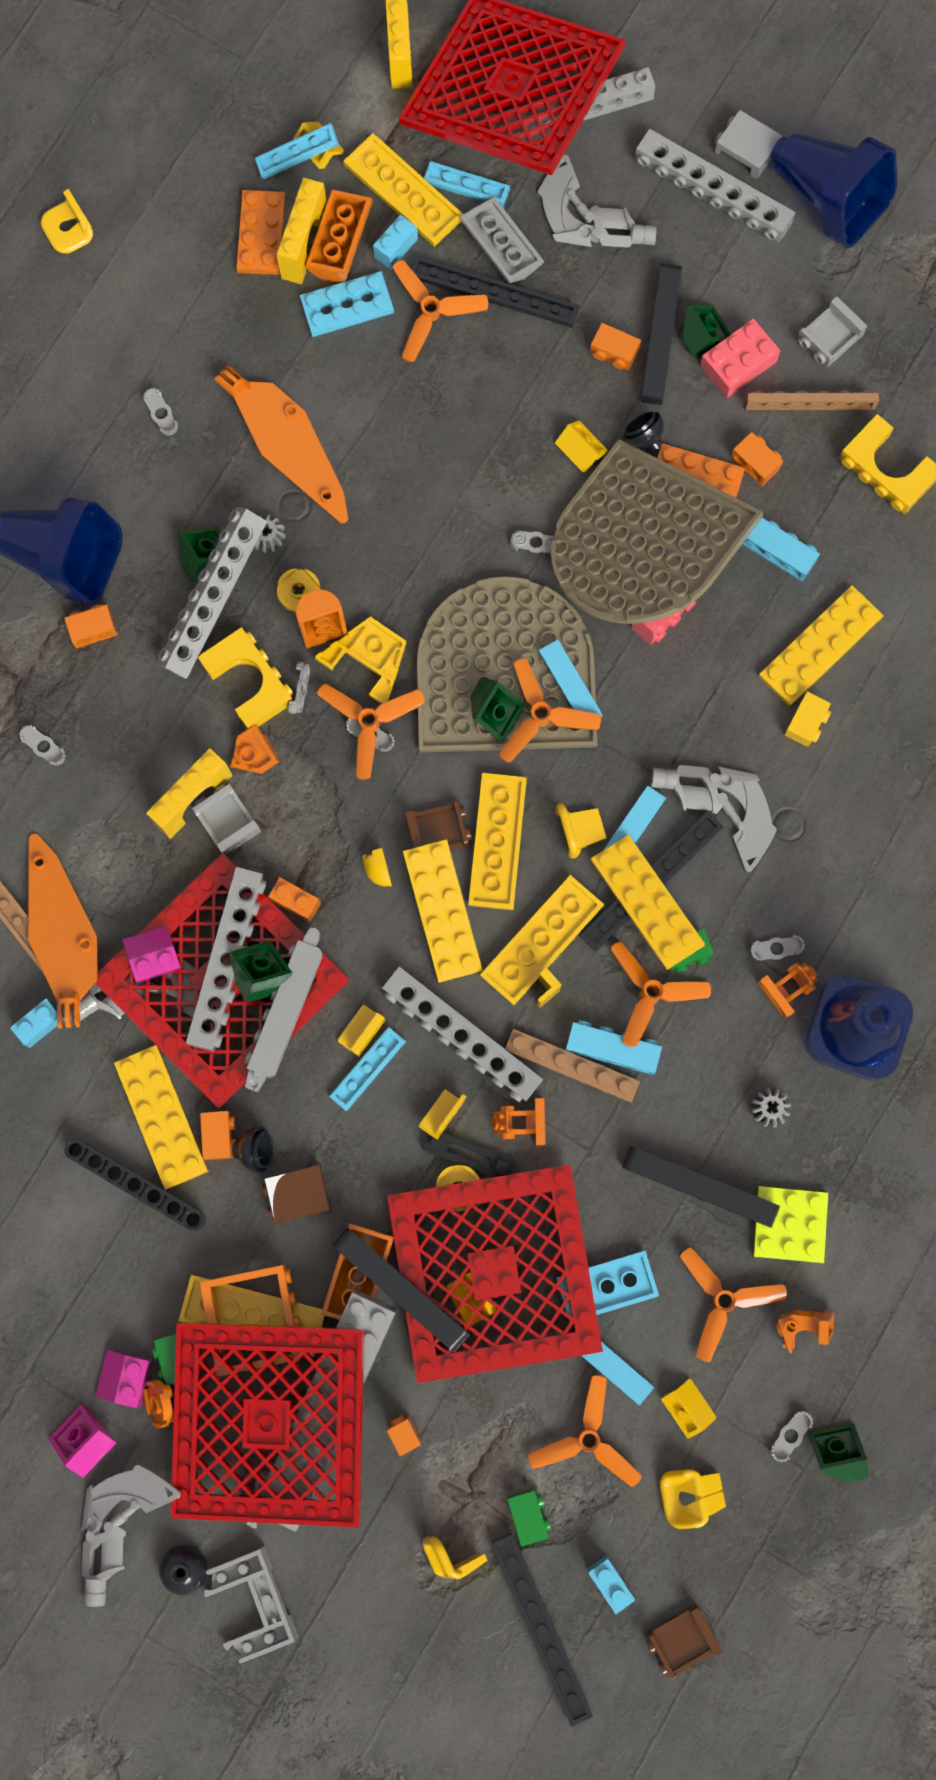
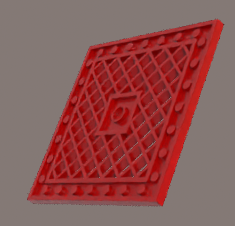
M469 0L399 116V124L552 176L626 46L625 39L503 0ZM493 24L494 27L484 30V26ZM512 30L513 32L505 36L502 35L503 32ZM498 35L499 38L491 41L488 40L489 37ZM528 36L531 37L530 40L524 42L521 41L522 38ZM484 40L485 43L474 45V42ZM513 41H516V42H517V44H515V45H513V46H510V47L507 46V43H510V42H513ZM547 42L550 43L549 46L543 48L540 47L541 44ZM503 46V49L493 51V48ZM532 47L536 48L535 51L526 53V49ZM569 49L568 52L559 54L560 50ZM487 50L489 51V54L481 57L479 56V53ZM522 53V55L512 58V54ZM551 53L555 54L554 57L545 59L546 55ZM585 54L588 55V58L582 60L578 59L579 56ZM475 56V59L465 62L464 58ZM537 58L541 59L540 62L531 64L530 62L531 60ZM574 60V63L564 65L565 61ZM493 61L494 65L484 68L483 64ZM559 64V68L550 70L549 67ZM479 66L480 70L470 73L469 69ZM545 69L546 72L541 74L540 70ZM578 70L579 74L569 76L568 73ZM465 71V75L456 78L455 74ZM564 75L565 79L555 81L554 78ZM484 77L485 81L474 83V80ZM550 80V84L541 87V82ZM470 82L471 86L462 89L459 86ZM569 86L570 90L560 93L559 89ZM453 87L456 88V91L450 93H446L445 91ZM484 90V94L479 95V91ZM555 91L556 95L546 98L545 94ZM475 94L473 98L467 100L464 98V96ZM538 96L541 97V100L533 103L531 102L532 98ZM458 98L461 99V102L451 105L450 101ZM493 99V104L484 106V102ZM446 103L447 107L437 110L436 106ZM560 103L561 106L551 109L550 105ZM478 104H479V106H480V108L475 109V110H473V111H470V110H469V107H472V106H475V105H478ZM513 107V110L503 113V108ZM544 107L547 110L539 114L535 111ZM464 109L466 111V113L458 116L455 115V112ZM498 111V115L489 118V113ZM529 112L532 113V116L522 119L521 115ZM480 116L485 118L484 120L474 122V119ZM517 117L518 121L508 124L507 120ZM551 119L550 123L541 125V121ZM503 122L504 126L493 128V125ZM536 123V128L527 130L526 126ZM522 128V133L512 134V131ZM538 135L542 136V139L536 140L534 142H532L531 140L532 137Z
M223 853L139 933L142 934L167 926L171 936L180 928L179 938H171V941L179 942V954H176V956L179 958L181 969L167 973L179 974V985L166 986L167 974L162 975V986H150V979L146 980V986H134V975L125 947L98 972V980L95 983L218 1109L247 1080L249 1071L247 1070L248 1065L245 1064V1060L249 1051H254L257 1043L253 1042L246 1049V1038H255L256 1035L246 1034V1022H259V1030H262L264 1022L262 1021L263 1006H272L273 1002H263V998L259 999V1002L247 1003L244 997L243 1002L228 1003L227 1012H229V1018L226 1024V1034H222L223 1038H226V1050L211 1052L197 1050L196 1047L193 1050L182 1039L188 1037V1034H182V1022H192L193 1018H182V1006H194L195 1013L199 991L201 992L209 964L208 960L199 969V958L211 957V954H199V942H212L213 950L216 939V927L220 925V922H216V911H224L225 906H216V895H228L236 866ZM223 886L227 891L218 890ZM248 889L240 893V898L243 900L250 899L252 896V891ZM259 894L257 902L260 903V908L257 916L253 915L258 922H251L254 927H260V938L247 937L245 946H248V943L271 941L276 943V949L279 953L280 944L289 952L292 944L296 945L298 940L303 942L305 935L264 894ZM212 897V906H202ZM200 911H212V922H200ZM196 912V922H186ZM184 927H196V938H183ZM200 927H212V938H200ZM264 928L274 938H264ZM231 933L227 941L229 943H237L240 938H232ZM183 942H196L195 954H183ZM323 953V958L315 975L317 981L309 990L291 1038L350 981ZM229 954L222 957L221 963L223 965L232 964ZM280 954L283 959H291L288 957V954ZM183 958H195V970H183ZM183 974H193L188 980L194 986H183ZM129 975H130V985L125 981V979H126ZM220 976L216 979L215 985L222 988L226 986L228 980L226 977ZM234 981L232 990H236L234 999L241 993L236 986V981ZM135 990H146V1001ZM150 990H162V1002H150ZM166 990H178V1002H166ZM182 990H195L194 1002H182ZM218 998L212 999L209 1002L210 1009L214 1010V1006L218 1009L221 1006V1000ZM150 1006H162V1018ZM166 1006H178V1018H166ZM231 1006H243V1018H230ZM247 1006H259V1018H247ZM208 1020L206 1022H210L211 1032L214 1029V1022ZM166 1022H178V1034ZM230 1022H243V1034H230ZM230 1038H242V1050H230ZM198 1054H210V1066ZM214 1054H226V1066H213ZM230 1054H241L230 1065ZM214 1070L225 1071L219 1076Z
M571 1165L387 1195L399 1273L440 1309L449 1314L451 1319H455L464 1325L465 1331L469 1329L479 1336L472 1347L465 1342L462 1344L468 1350L451 1353L450 1349L447 1351L438 1344L439 1340L437 1338L434 1341V1335L406 1311L417 1383L603 1352ZM552 1192L553 1200L543 1193ZM537 1194L531 1204L520 1198ZM540 1196L551 1203L544 1214L533 1207ZM514 1198L508 1208L497 1202ZM517 1200L528 1207L521 1218L510 1211ZM491 1202L485 1212L475 1206L476 1204ZM494 1204L505 1211L498 1222L487 1215ZM468 1206L462 1216L452 1210V1208ZM553 1206L557 1224L547 1217ZM471 1208L482 1215L475 1226L464 1219ZM445 1210L439 1220L429 1214V1212ZM530 1210L541 1216L535 1227L524 1221ZM448 1212L459 1218L452 1230L442 1223ZM422 1214L419 1220L415 1222L414 1215ZM507 1214L518 1220L512 1231L501 1225ZM425 1216L436 1222L430 1233L419 1227ZM485 1217L495 1224L489 1235L478 1229ZM544 1219L555 1226L548 1238L537 1230ZM462 1221L472 1228L466 1239L455 1233ZM521 1223L532 1230L525 1241L514 1234ZM439 1225L450 1232L443 1243L432 1236ZM498 1227L509 1234L502 1245L491 1238ZM557 1229L561 1247L550 1240ZM417 1230L427 1236L420 1247ZM475 1231L486 1238L479 1249L468 1242ZM534 1233L546 1240L539 1251L527 1244ZM452 1235L463 1242L456 1253L445 1246ZM511 1237L522 1243L516 1254L514 1246L505 1247ZM429 1239L440 1246L433 1257L422 1250ZM488 1241L492 1242L497 1247H499L497 1249L482 1251L485 1245L488 1243ZM548 1242L559 1250L552 1261L541 1254ZM465 1245L476 1251L468 1253L469 1262L459 1256ZM525 1246L536 1254L529 1265L518 1258ZM442 1249L453 1255L447 1266L436 1260ZM421 1253L430 1259L424 1270ZM561 1253L565 1270L555 1264ZM538 1256L549 1263L543 1274H540L531 1267ZM456 1258L467 1265L460 1276L449 1269ZM516 1260L526 1267L520 1278L518 1276ZM433 1262L444 1269L437 1280L426 1273ZM552 1266L563 1273L556 1284L545 1277ZM469 1268L472 1285L462 1279ZM529 1270L540 1277L533 1288L522 1281ZM446 1272L457 1279L450 1290L439 1283ZM424 1276L434 1283L428 1293ZM565 1276L569 1294L558 1287ZM542 1280L553 1286V1289L546 1298L536 1291ZM459 1282H462L471 1289L464 1300L453 1293ZM520 1284L530 1290V1293L523 1302L513 1295L521 1293ZM436 1286L447 1292L441 1303L430 1297ZM556 1289L567 1296L560 1308L549 1301ZM473 1291L475 1300L484 1299L478 1309H475L466 1302ZM533 1293L544 1301L537 1312L526 1305ZM450 1295L461 1302L455 1313H452L443 1306ZM507 1295L500 1306L490 1299ZM510 1297L520 1304L514 1315L503 1308ZM569 1300L573 1317L563 1311ZM487 1301L497 1308L491 1319L480 1312ZM546 1303L557 1310L551 1321L540 1315ZM464 1305L474 1312L468 1323L457 1316ZM523 1307L534 1314L528 1325L516 1318ZM500 1311L511 1318L504 1329L493 1322ZM560 1313L571 1320L564 1331L553 1324ZM477 1315L488 1322L481 1333L470 1326ZM537 1317L548 1324L541 1335L530 1328ZM514 1321L525 1328L518 1339L507 1332ZM574 1324L575 1332L567 1333ZM490 1325L502 1332L495 1343L484 1336ZM550 1327L560 1333V1335L544 1337ZM527 1331L537 1337L536 1339L521 1341ZM504 1334L514 1341L498 1345ZM481 1339L491 1345L474 1349ZM436 1347L445 1354L437 1355Z
M177 1323L172 1485L181 1492V1496L171 1501V1518L359 1528L361 1516L364 1329ZM201 1349H207V1350L201 1355ZM217 1349H227L230 1351L223 1357ZM240 1350L254 1351L246 1358ZM263 1351L277 1352L269 1359ZM286 1352L301 1353L292 1359ZM210 1353L219 1361L212 1369L204 1361ZM233 1353L242 1361L236 1369L227 1362V1359ZM310 1353L324 1354L316 1361ZM332 1353L338 1354V1359ZM256 1354L265 1362L259 1370L250 1362ZM279 1355L288 1363L282 1371L273 1363ZM303 1356L312 1364L306 1372H303L296 1364ZM326 1357L335 1364V1367L329 1373L320 1365ZM221 1365L230 1373L224 1381L215 1373ZM244 1366L253 1374L247 1382L238 1374ZM268 1366L277 1375L270 1383L261 1375ZM201 1367L207 1372V1374L202 1379ZM291 1367L300 1376L293 1384L284 1375ZM314 1368L324 1377L317 1385L307 1376ZM337 1370L338 1384L331 1378ZM209 1377L218 1385L212 1393L203 1385ZM233 1377L242 1386L235 1394L226 1385ZM256 1378L265 1387L258 1395L249 1386ZM279 1379L288 1388L281 1396L272 1387ZM302 1380L312 1389L304 1397L295 1388ZM326 1381L335 1390L328 1398L319 1389ZM221 1389L230 1398L223 1405L214 1397ZM245 1390L251 1398H244L243 1405L237 1397ZM200 1391L207 1397L201 1403ZM268 1391L275 1399L261 1397ZM290 1392L299 1400L293 1408V1400L284 1399ZM313 1393L323 1401L316 1410L307 1401ZM336 1395L337 1408L330 1402ZM209 1401L217 1409L211 1417L203 1410V1407ZM232 1402L241 1410L234 1418L226 1411V1408ZM302 1404L311 1413L304 1421L295 1413ZM325 1405L334 1414L328 1422L318 1413ZM220 1413L229 1422L222 1430L213 1421ZM242 1415H243V1429H242V1427L236 1422ZM201 1416L206 1422L199 1428V1418ZM313 1417L322 1426L316 1434L306 1425ZM292 1418L299 1425L293 1432ZM336 1419L337 1433L330 1427ZM208 1425L217 1434L210 1442L202 1434V1431ZM231 1426L240 1435L234 1442L225 1435V1432ZM301 1429L310 1437V1440L303 1446L294 1437ZM324 1430L334 1439L327 1447L318 1438ZM219 1438L228 1446L222 1454L213 1446ZM242 1439V1448H251L245 1455L236 1447ZM199 1440L205 1445V1447L200 1452ZM312 1442L322 1451L315 1459L306 1450ZM293 1444L298 1451L290 1458L284 1450H290ZM335 1444H336V1458H335V1456L329 1451ZM261 1449L275 1450L267 1457ZM207 1450L216 1458L210 1466L201 1458ZM230 1451L239 1459L233 1467L224 1459ZM253 1452L263 1461L257 1468L247 1459ZM277 1453L286 1461L280 1469L270 1460ZM300 1454L310 1463L303 1471L294 1462ZM324 1454L333 1463L326 1472L317 1463ZM218 1463L227 1470V1473L221 1479L212 1470ZM242 1463L251 1472L244 1480L235 1471ZM198 1464H199V1465L203 1468V1470H204V1472H203L199 1477H198ZM265 1464L274 1473L268 1481L258 1472ZM288 1466L297 1474L291 1482L282 1474ZM312 1466L321 1475L315 1483L305 1474ZM336 1468V1480L334 1482L329 1474ZM207 1474L216 1483L209 1491L200 1482ZM230 1475L239 1484L232 1492L223 1483ZM253 1476L262 1485L256 1493L246 1484ZM276 1477L285 1485V1488L279 1494L270 1485ZM300 1478L309 1487L303 1495L293 1486ZM323 1479L333 1489L326 1496L316 1487ZM218 1487L224 1492V1494H211ZM242 1488L249 1496L235 1494ZM266 1489L272 1497L258 1495ZM289 1490L295 1498L282 1496ZM312 1491L319 1499H308L305 1497ZM335 1493V1500H329V1498Z

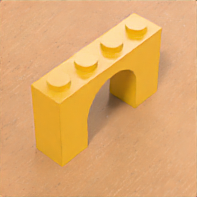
M386 0L392 89L413 88L407 0Z
M307 178L302 180L277 252L281 278L298 284L303 283L307 271L306 248L309 232L312 225L319 227L327 205L324 183Z
M877 414L845 447L839 459L847 469H852L857 473L862 482L871 485L877 495L885 497L891 502V506L896 511L906 514L936 482V463L929 457H926L905 477L892 478L884 475L875 464L874 453L890 437L894 428Z
M241 627L198 656V659L212 680L232 667L241 664L251 665L262 673L263 683L260 691L253 698L235 709L238 717L248 729L254 724L258 725V727L286 709L289 706V701H293L291 696L294 694L287 684L282 685L279 680L281 675L274 666L270 668L266 661L269 659L262 649L257 650L254 645L256 640L249 631L245 633Z
M209 748L146 814L171 839L186 824L183 820V814L190 803L206 788L212 786L216 789L224 785L233 775L227 764Z

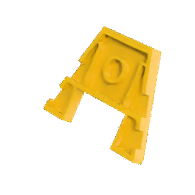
M369 617L349 631L345 637L331 644L324 652L317 654L315 660L332 671L344 653H347L381 677L369 693V697L383 704L389 701L407 642L372 617Z

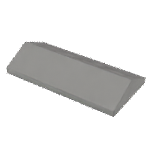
M495 197L460 216L462 223L508 283L526 279L544 263V260Z

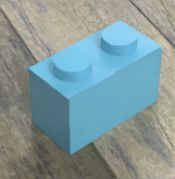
M399 215L373 245L374 258L391 270L393 265L418 240L417 227L402 215Z
M45 999L10 1028L24 1046L31 1048L57 1026V1008L50 1000Z
M607 1555L587 1568L589 1575L615 1614L635 1601L633 1594Z

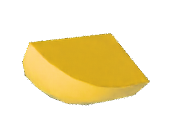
M376 849L370 855H363L362 862L368 878L377 885L383 887L392 886L383 849Z

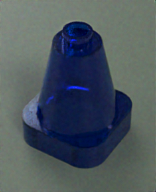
M795 133L788 138L781 137L775 143L771 152V160L775 162V172L822 217L824 235L846 248H851L864 236L887 210L896 194L898 186L896 150L873 137H867L857 147Z
M69 497L56 510H9L0 513V555L42 577L46 583L65 599L87 605H94L101 599L121 551L123 534L120 525L98 503Z
M850 974L835 976L823 986L805 1039L806 1050L809 1056L821 1065L865 1080H880L893 1073L898 1066L913 1019L912 1004L905 994L895 989ZM878 1010L882 1013L883 1020L881 1023L875 1024L870 1020L871 1011Z

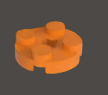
M159 1379L146 1383L149 1386L148 1389H144V1404L147 1415H153L155 1421L151 1423L155 1428L159 1429L169 1426L170 1423L174 1422V1409L170 1400L172 1398V1389L169 1384L164 1385Z

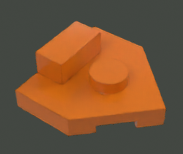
M254 724L237 736L234 757L231 760L230 767L263 774L280 762L275 755L277 754L267 736L261 732L258 725Z

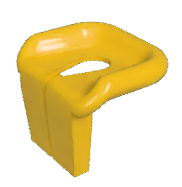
M69 189L63 192L66 200L46 211L41 218V228L56 251L63 254L71 253L83 247L93 237L91 225ZM76 218L78 223L69 231L63 232L60 230L59 226L63 221Z
M563 803L557 804L555 813L557 816H560L569 847L568 856L570 858H576L582 848L607 838L598 808L570 813Z
M687 1469L667 1471L661 1477L660 1492L667 1521L677 1529L702 1527L708 1522L710 1515L726 1507L720 1473L701 1476L697 1471ZM679 1493L693 1494L696 1501L686 1506L682 1505L679 1501Z
M426 1536L422 1542L434 1573L444 1578L461 1579L488 1561L485 1554H474L452 1566L444 1546L437 1537Z

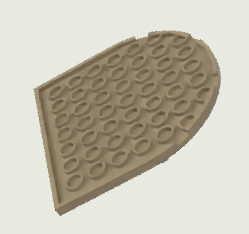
M619 439L567 505L556 524V532L551 543V559L554 573L567 597L580 609L594 617L624 624L646 623L663 619L688 607L706 592L762 519L763 512Z
M495 577L480 580L464 589H459L443 601L427 622L419 642L417 654L418 690L421 691L425 703L418 707L419 752L502 750L520 725L531 718L532 707L526 702L514 668V662L519 659H527L542 691L543 702L549 704L551 709L557 707L572 709L539 654L541 648L556 640H559L596 703L593 646L582 618L574 607L547 586L543 587L530 582V580L516 577ZM481 677L498 681L525 705L503 743L472 719L470 695ZM539 710L535 715L538 718H544L547 716V713ZM549 722L548 725L539 727L537 734L523 749L597 747V730L560 727Z

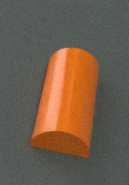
M331 190L306 262V268L313 275L334 283L346 281L373 203L372 198Z
M313 590L306 593L299 600L296 616L307 649L348 634L341 604L334 594L326 590Z
M349 1223L348 1228L387 1261L394 1237ZM341 1253L321 1315L340 1320L355 1289L375 1298L379 1288Z

